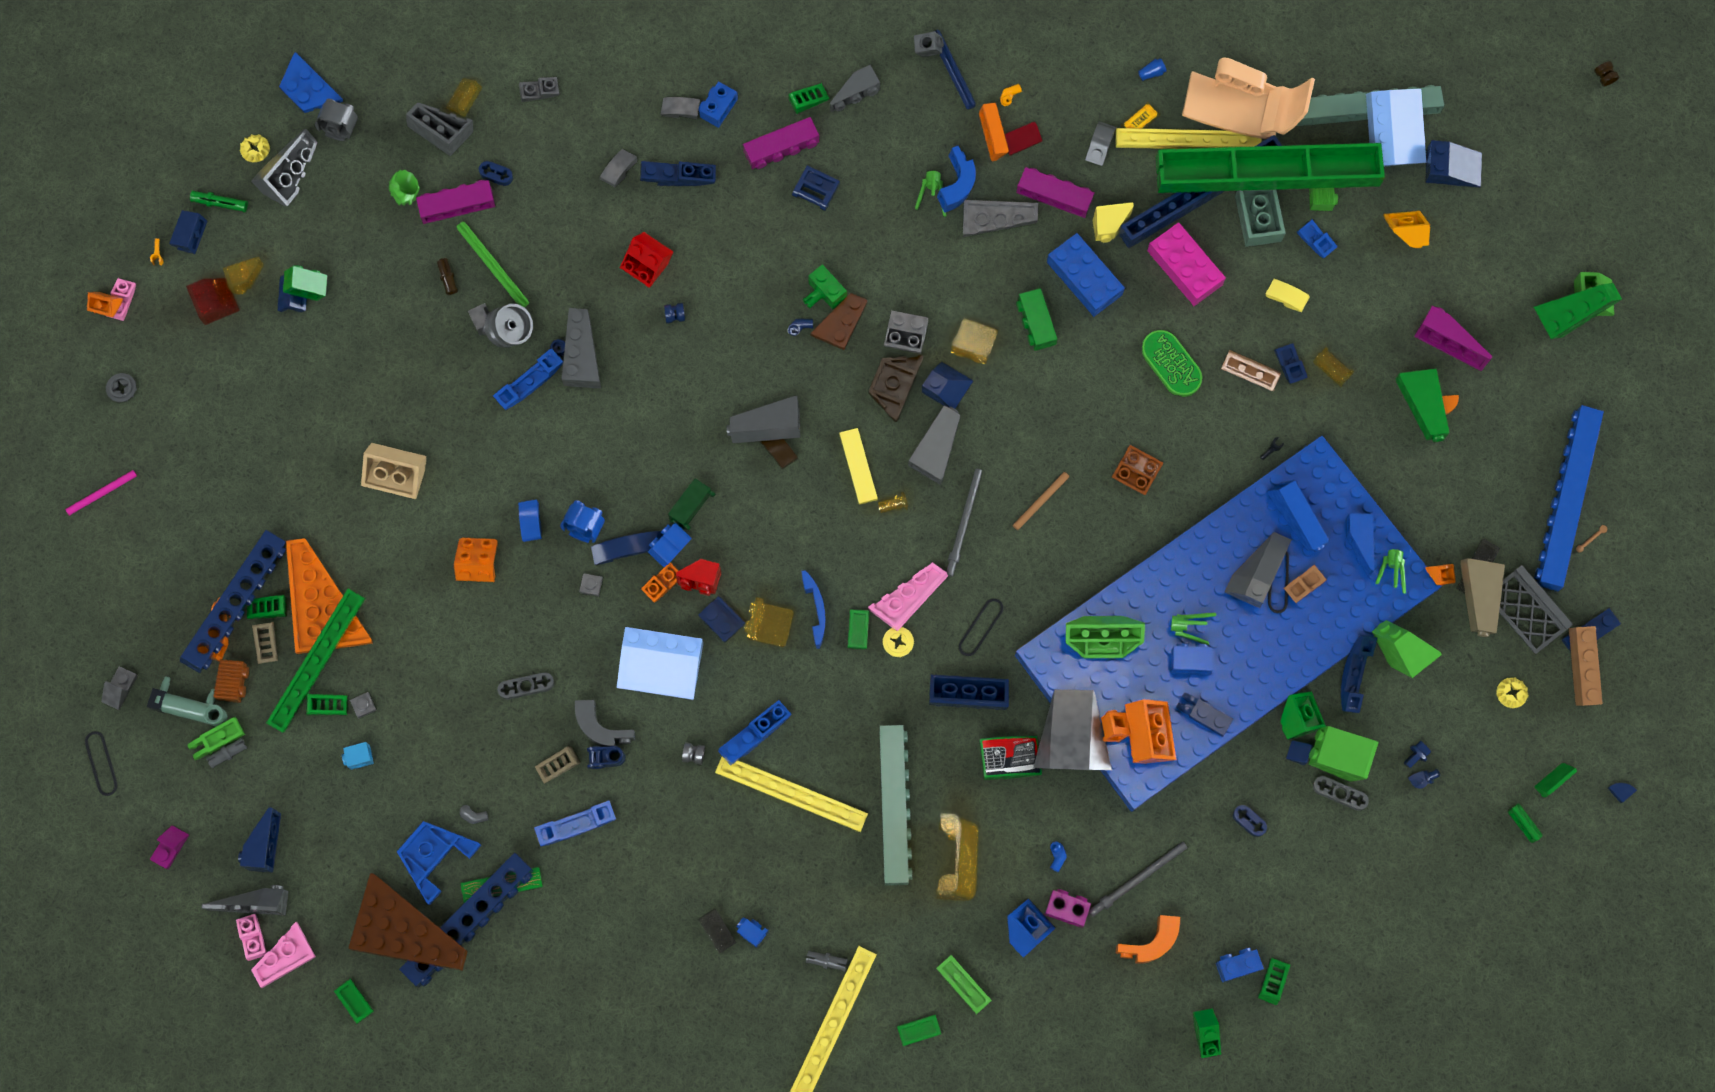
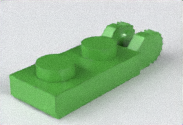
M233 717L200 735L199 738L190 742L187 746L191 750L204 744L205 748L193 755L194 760H198L244 736L245 733L238 719Z

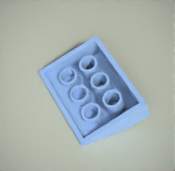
M1421 89L1386 90L1367 93L1369 143L1382 144L1384 167L1426 163Z
M625 627L617 688L694 700L703 640L701 638Z

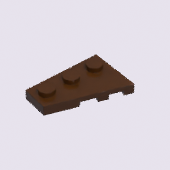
M850 293L810 333V336L845 350L868 300Z

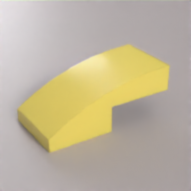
M1273 279L1266 292L1268 298L1282 302L1285 307L1302 312L1310 298L1305 292L1276 279Z

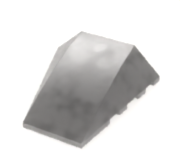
M1054 690L1033 768L1112 770L1105 741H1103L1104 732L1094 690Z

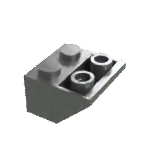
M891 310L884 346L921 354L928 326V318Z

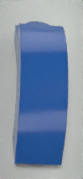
M959 146L953 147L949 153V158L957 173V182L940 189L937 195L944 213L959 207L967 199L975 182L976 170L973 159L966 161V156Z

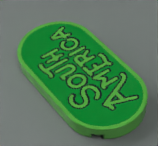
M1157 330L1148 334L1142 345V354L1165 387L1172 394L1182 397L1191 396L1196 393L1202 383L1201 370L1172 333L1164 330Z

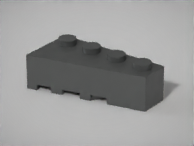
M569 308L562 370L564 386L601 388L588 309Z

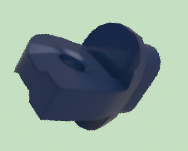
M1422 741L1415 746L1412 745L1410 748L1414 753L1405 760L1404 764L1411 768L1419 759L1426 762V757L1431 753L1430 749Z
M1438 769L1431 772L1424 770L1411 775L1408 779L1415 788L1421 789L1429 783L1433 784V779L1441 775Z

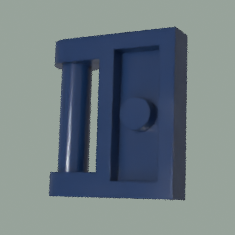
M806 166L793 190L792 196L796 198L799 196L826 211L840 185V181ZM803 186L824 195V200L803 191Z

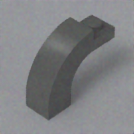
M575 700L577 722L586 737L593 743L601 747L616 746V741H619V744H631V741H635L634 730H608L598 723L595 700Z

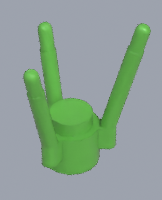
M938 171L926 173V179L922 181V187L915 206L916 210L919 208L926 186L931 190L932 196H935L936 189L939 188L940 191L943 188V181L940 180L941 174ZM942 209L943 216L946 217L947 214H946V212L944 213V211H943V209Z
M1392 549L1388 551V556H1383V563L1375 584H1379L1388 564V567L1394 569V588L1398 586V571L1400 568L1402 593L1406 594L1403 551Z
M1217 614L1172 615L1171 631H1176V636H1183L1209 645L1208 641L1187 634L1183 630L1187 631L1188 625L1208 624L1206 621L1188 619L1214 617Z

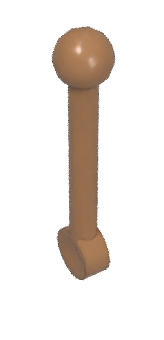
M1602 525L1598 532L1582 545H1578L1576 551L1582 552L1584 547L1601 533H1606L1607 527Z

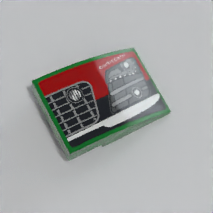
M1037 736L980 739L979 745L984 780L1042 775L1041 768H1033L1038 752Z

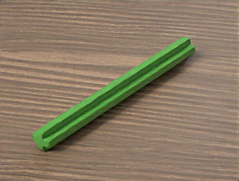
M465 222L458 224V231L515 302L526 307L529 304L526 297Z

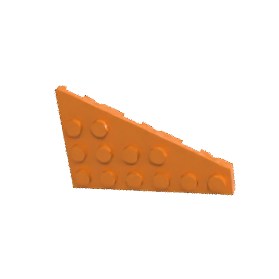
M303 538L286 541L296 654L309 653L343 597L308 541ZM356 615L335 649L373 644L371 637Z

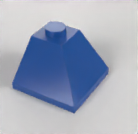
M1029 899L1007 917L1010 944L1023 958L1055 929Z

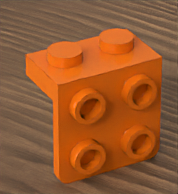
M459 539L454 561L456 581H495L494 560L498 545L496 539Z

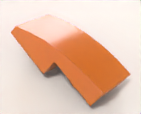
M670 562L656 576L654 575L641 590L655 603L677 584L676 573L679 570Z

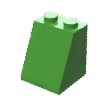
M1387 620L1380 623L1372 631L1374 637H1377V643L1390 667L1411 678L1442 655L1440 651L1408 630Z
M1330 726L1322 727L1316 732V742L1309 753V765L1350 782L1368 778L1378 746L1377 741Z

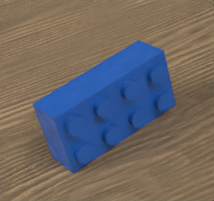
M1078 233L1048 254L1047 263L1093 317L1123 295L1125 287Z

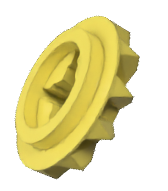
M251 134L248 138L244 137V141L240 143V153L249 162L264 160L270 151L267 139L259 134ZM250 144L254 146L257 145L259 152L255 151L254 149L251 150L252 148Z
M901 627L898 631L891 628L883 637L885 651L892 657L901 658L908 655L914 645L911 632L904 627ZM902 635L901 642L905 645H899L895 649V642L893 640H897Z
M1516 677L1506 678L1497 687L1498 700L1508 708H1518L1526 702L1529 696L1527 692L1528 687L1524 685L1523 681L1516 679ZM1510 687H1512L1513 690H1520L1517 694H1515V697L1509 694L1506 695L1511 690Z

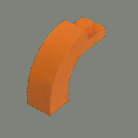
M1160 915L1158 917L1157 933L1151 943L1142 946L1118 944L1116 945V954H1121V958H1133V955H1136L1135 963L1139 964L1148 963L1160 958L1173 946L1177 939L1180 917Z

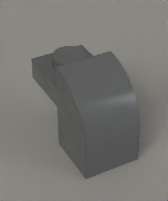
M1098 122L1085 159L1086 161L1103 166L1116 130L1115 126Z

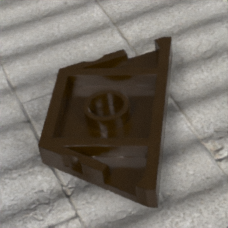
M922 355L906 358V356L882 358L868 394L895 422L899 419L924 358Z

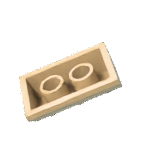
M371 443L363 456L361 486L416 499L425 472L426 456Z

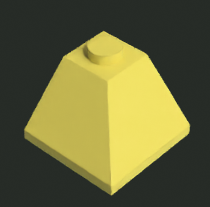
M1133 202L1096 207L1093 217L1096 241L1110 242L1118 235L1121 225L1130 220L1134 206Z

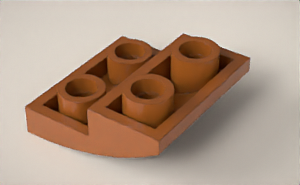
M1130 445L1112 478L1146 495L1163 462Z

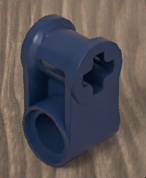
M617 746L587 748V752H589L588 769L617 767L625 762V754ZM615 752H619L620 758L616 761H612L611 755Z

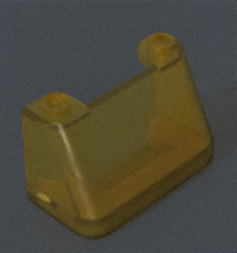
M941 814L939 830L947 834L948 841H956L955 875L947 874L939 879L936 899L969 901L976 894L979 830L972 821L953 814Z

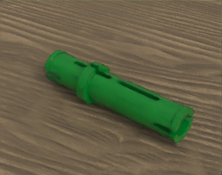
M192 190L190 194V202L206 204L207 207L216 206L246 212L248 207V201L218 196L212 192L203 193Z

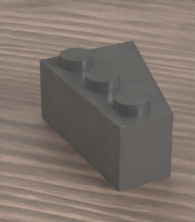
M418 102L406 114L407 127L449 156L474 131L473 120L468 118L465 120L456 117V114L452 113L446 114L440 112V109Z

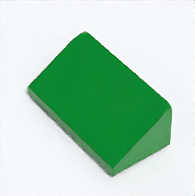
M1561 763L1534 787L1542 797H1547L1573 776L1577 769Z
M1520 804L1508 810V814L1531 843L1538 841L1543 836Z

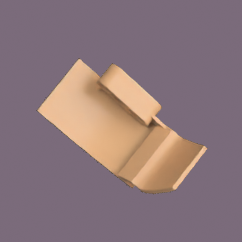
M1221 58L1216 70V80L1194 71L1191 72L1182 116L1219 129L1261 139H1268L1276 135V132L1284 135L1292 130L1308 113L1315 79L1310 78L1305 83L1292 89L1284 86L1276 87L1266 83L1267 75L1230 58Z

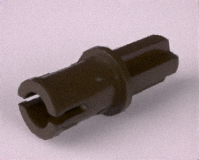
M441 258L437 261L441 274L440 280L444 283L447 295L455 294L458 292L454 281L455 275L451 272L448 259Z

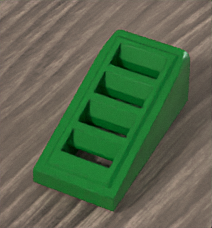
M822 83L789 94V101L796 114L829 100ZM819 90L823 97L819 98L816 91ZM810 93H813L815 99H812ZM803 96H807L809 101H805Z
M284 595L256 598L250 606L247 605V619L287 617V604ZM275 602H278V610L275 611ZM260 603H264V612L260 613ZM268 603H271V611L268 612ZM253 604H256V613L253 614Z
M307 694L306 715H347V695ZM313 700H317L316 710H312ZM321 700H325L324 710H321ZM329 700H333V710H329ZM337 700H341V710H337Z
M1271 958L1258 996L1259 999L1274 1005L1279 1003L1290 964ZM1273 966L1281 970H1284V972L1280 973L1278 971L1272 970ZM1270 975L1281 978V981L1270 977ZM1268 982L1279 986L1278 989L1275 988V987L1269 986V985H1268Z

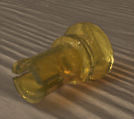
M903 491L901 492L902 496L897 497L895 495L894 498L878 501L880 512L883 513L894 509L901 510L902 507L908 510V502Z

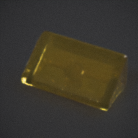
M463 78L447 104L446 109L465 117L482 87L475 80Z

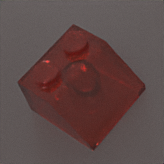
M226 278L202 279L186 286L197 314L204 325L240 311Z

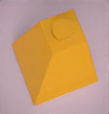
M1421 211L1384 214V219L1393 232L1410 247L1422 248L1429 245L1430 224Z

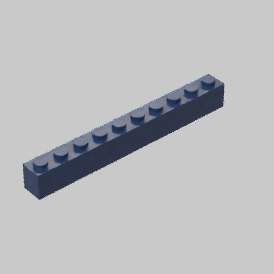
M1273 135L1254 147L1282 145ZM1225 191L1177 192L1121 225L1119 236L1126 246L1131 248Z

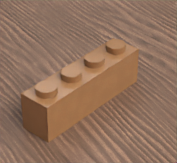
M1596 626L1569 628L1576 706L1603 704Z

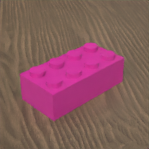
M1179 222L1149 244L1147 250L1193 306L1223 286L1226 277Z

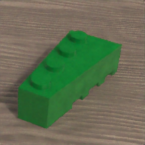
M1608 283L1535 306L1534 309L1550 338L1557 339L1566 336L1622 300L1614 283Z

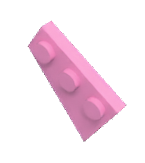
M295 922L291 929L278 940V943L253 967L252 972L260 988L269 985L316 957L298 922Z

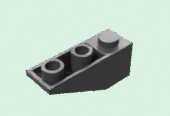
M871 65L857 70L851 75L830 102L831 112L835 110L837 112L841 111L846 105L859 103L862 98L868 95L871 97L878 93L880 81Z

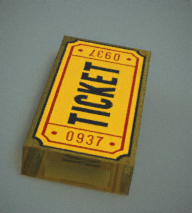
M1147 102L1124 121L1121 127L1146 129L1160 117V113Z

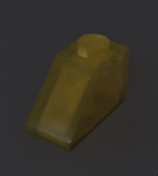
M259 257L223 268L228 287L233 294H243L252 288L264 267Z

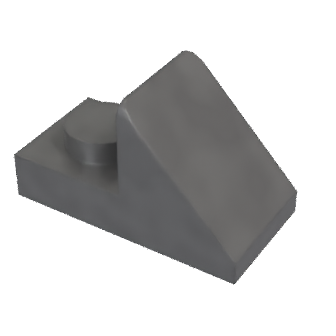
M119 666L111 682L105 681L101 702L120 710L138 675Z

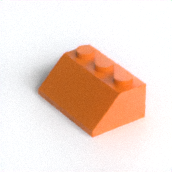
M1143 699L1125 704L1133 763L1147 764L1176 760L1168 702Z

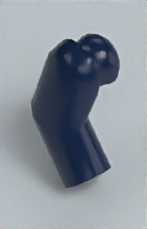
M795 319L789 325L788 333L791 336H796L803 328H813V319Z

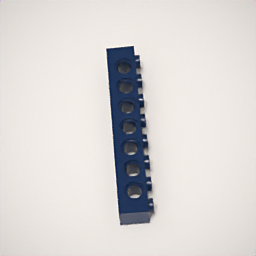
M265 530L180 656L181 663L198 673H201L203 669L207 670L213 661L210 658L214 653H219L223 647L222 640L224 637L229 638L234 630L232 625L235 621L239 622L245 613L242 610L246 605H251L255 598L254 592L256 589L261 590L266 582L264 577L267 573L271 574L276 567L274 562L277 558L281 559L287 550L284 548L286 541ZM269 552L272 557L264 558L261 554ZM257 567L261 570V573L254 574L251 569ZM242 583H248L251 586V588L248 590H244L241 588L240 585ZM238 599L240 604L234 606L230 603V600ZM223 614L228 615L230 620L226 622L221 621L219 616ZM215 630L219 633V636L216 638L210 637L208 632ZM204 646L208 649V652L201 654L197 649Z
M514 853L440 929L449 936L451 932L458 931L459 937L456 942L460 945L465 941L468 943L476 935L474 932L479 927L483 928L490 921L489 917L494 912L498 913L504 907L503 902L507 898H513L518 893L517 887L521 883L525 885L531 880L533 870ZM512 872L516 873V880L508 883L507 875ZM496 887H501L502 894L499 897H493L492 895L493 889ZM484 901L487 902L488 907L486 911L480 912L478 909L479 904ZM472 916V925L466 927L464 925L465 918ZM407 961L399 970L416 987L421 985L424 987L432 980L431 975L435 971H441L444 967L430 965L427 970L423 971L421 963Z

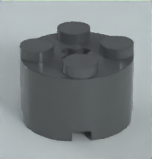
M326 99L315 122V127L318 131L322 129L326 132L325 136L328 138L345 141V138L350 139L358 116L354 112L352 105L347 103L341 104L333 99Z

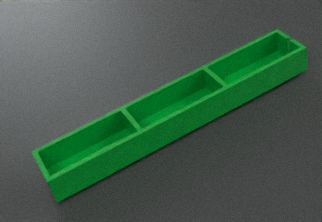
M1381 143L1158 149L1156 155L1158 193L1379 187L1385 178Z

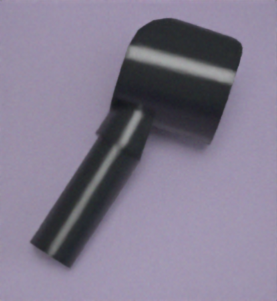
M1279 437L1274 438L1270 445L1271 447L1260 457L1262 460L1283 447L1284 442L1280 446L1275 444Z

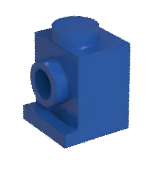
M743 917L736 926L739 928L737 933L756 948L768 933L766 928L762 931L760 929L762 926L754 919L749 921Z

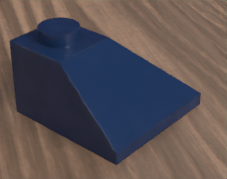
M941 362L932 370L922 385V393L943 406L956 409L973 383V380Z

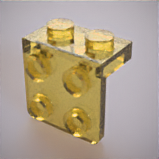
M964 319L956 338L953 340L951 353L969 358L977 363L986 364L998 331L983 324Z
M756 597L755 603L751 602L749 614H752L751 619L746 621L744 632H747V638L757 642L785 647L794 615L793 611L764 604V599Z

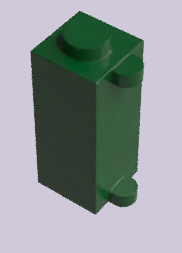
M695 478L668 513L670 523L672 525L676 523L679 527L689 531L691 527L688 524L709 496L714 497L716 494L708 486Z

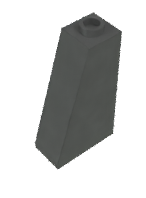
M793 396L730 417V425H727V435L731 436L732 443L800 438V406L798 397Z
M945 405L908 462L909 467L940 485L943 482L960 420L959 412L955 408H948Z

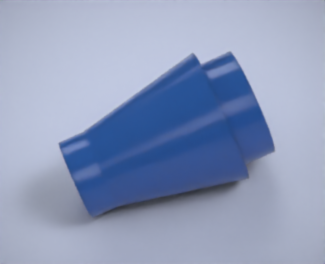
M1155 58L1139 70L1138 73L1142 81L1161 76L1167 70L1162 59Z

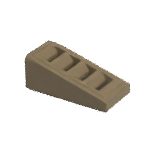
M274 622L252 625L258 664L278 661ZM269 629V633L259 634V630ZM270 637V641L260 642V638ZM271 644V648L261 650V646ZM272 652L273 656L262 657V653Z
M567 746L535 766L545 784L579 765L580 761L573 748ZM565 754L568 755V757H569V759H570V761H571L570 763H568V761H567V759H566V757H565ZM558 758H561L565 765L564 767H561ZM551 762L554 763L558 771H554L550 764ZM544 766H547L549 772L551 773L550 776L546 774L543 768Z

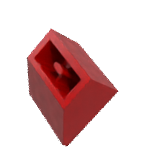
M642 232L633 237L620 268L650 288L667 267L673 251L647 233Z
M700 559L676 573L677 583L681 589L687 591L696 589L699 590L700 594L710 596V593H716L721 569L719 563Z

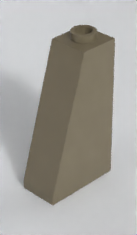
M1467 558L1461 560L1460 565L1471 632L1478 633L1477 636L1489 637L1490 634L1497 633L1505 565Z

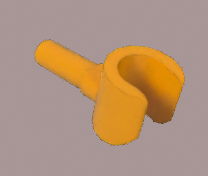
M155 239L154 254L150 256V261L153 265L157 258H159V264H163V258L160 256L159 251L160 239Z

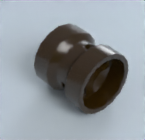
M1611 61L1599 65L1594 70L1596 75L1601 78L1600 82L1603 87L1613 84L1619 79L1618 73L1613 70L1614 66Z

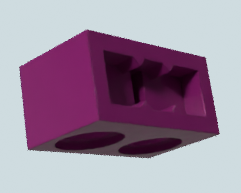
M1061 889L1053 890L1044 915L1083 928L1091 903L1087 902L1088 899L1076 895V898L1068 896L1069 892ZM1055 899L1063 901L1064 907L1062 909L1054 907L1053 902ZM1080 906L1083 914L1080 916L1075 915L1072 911L1073 907Z

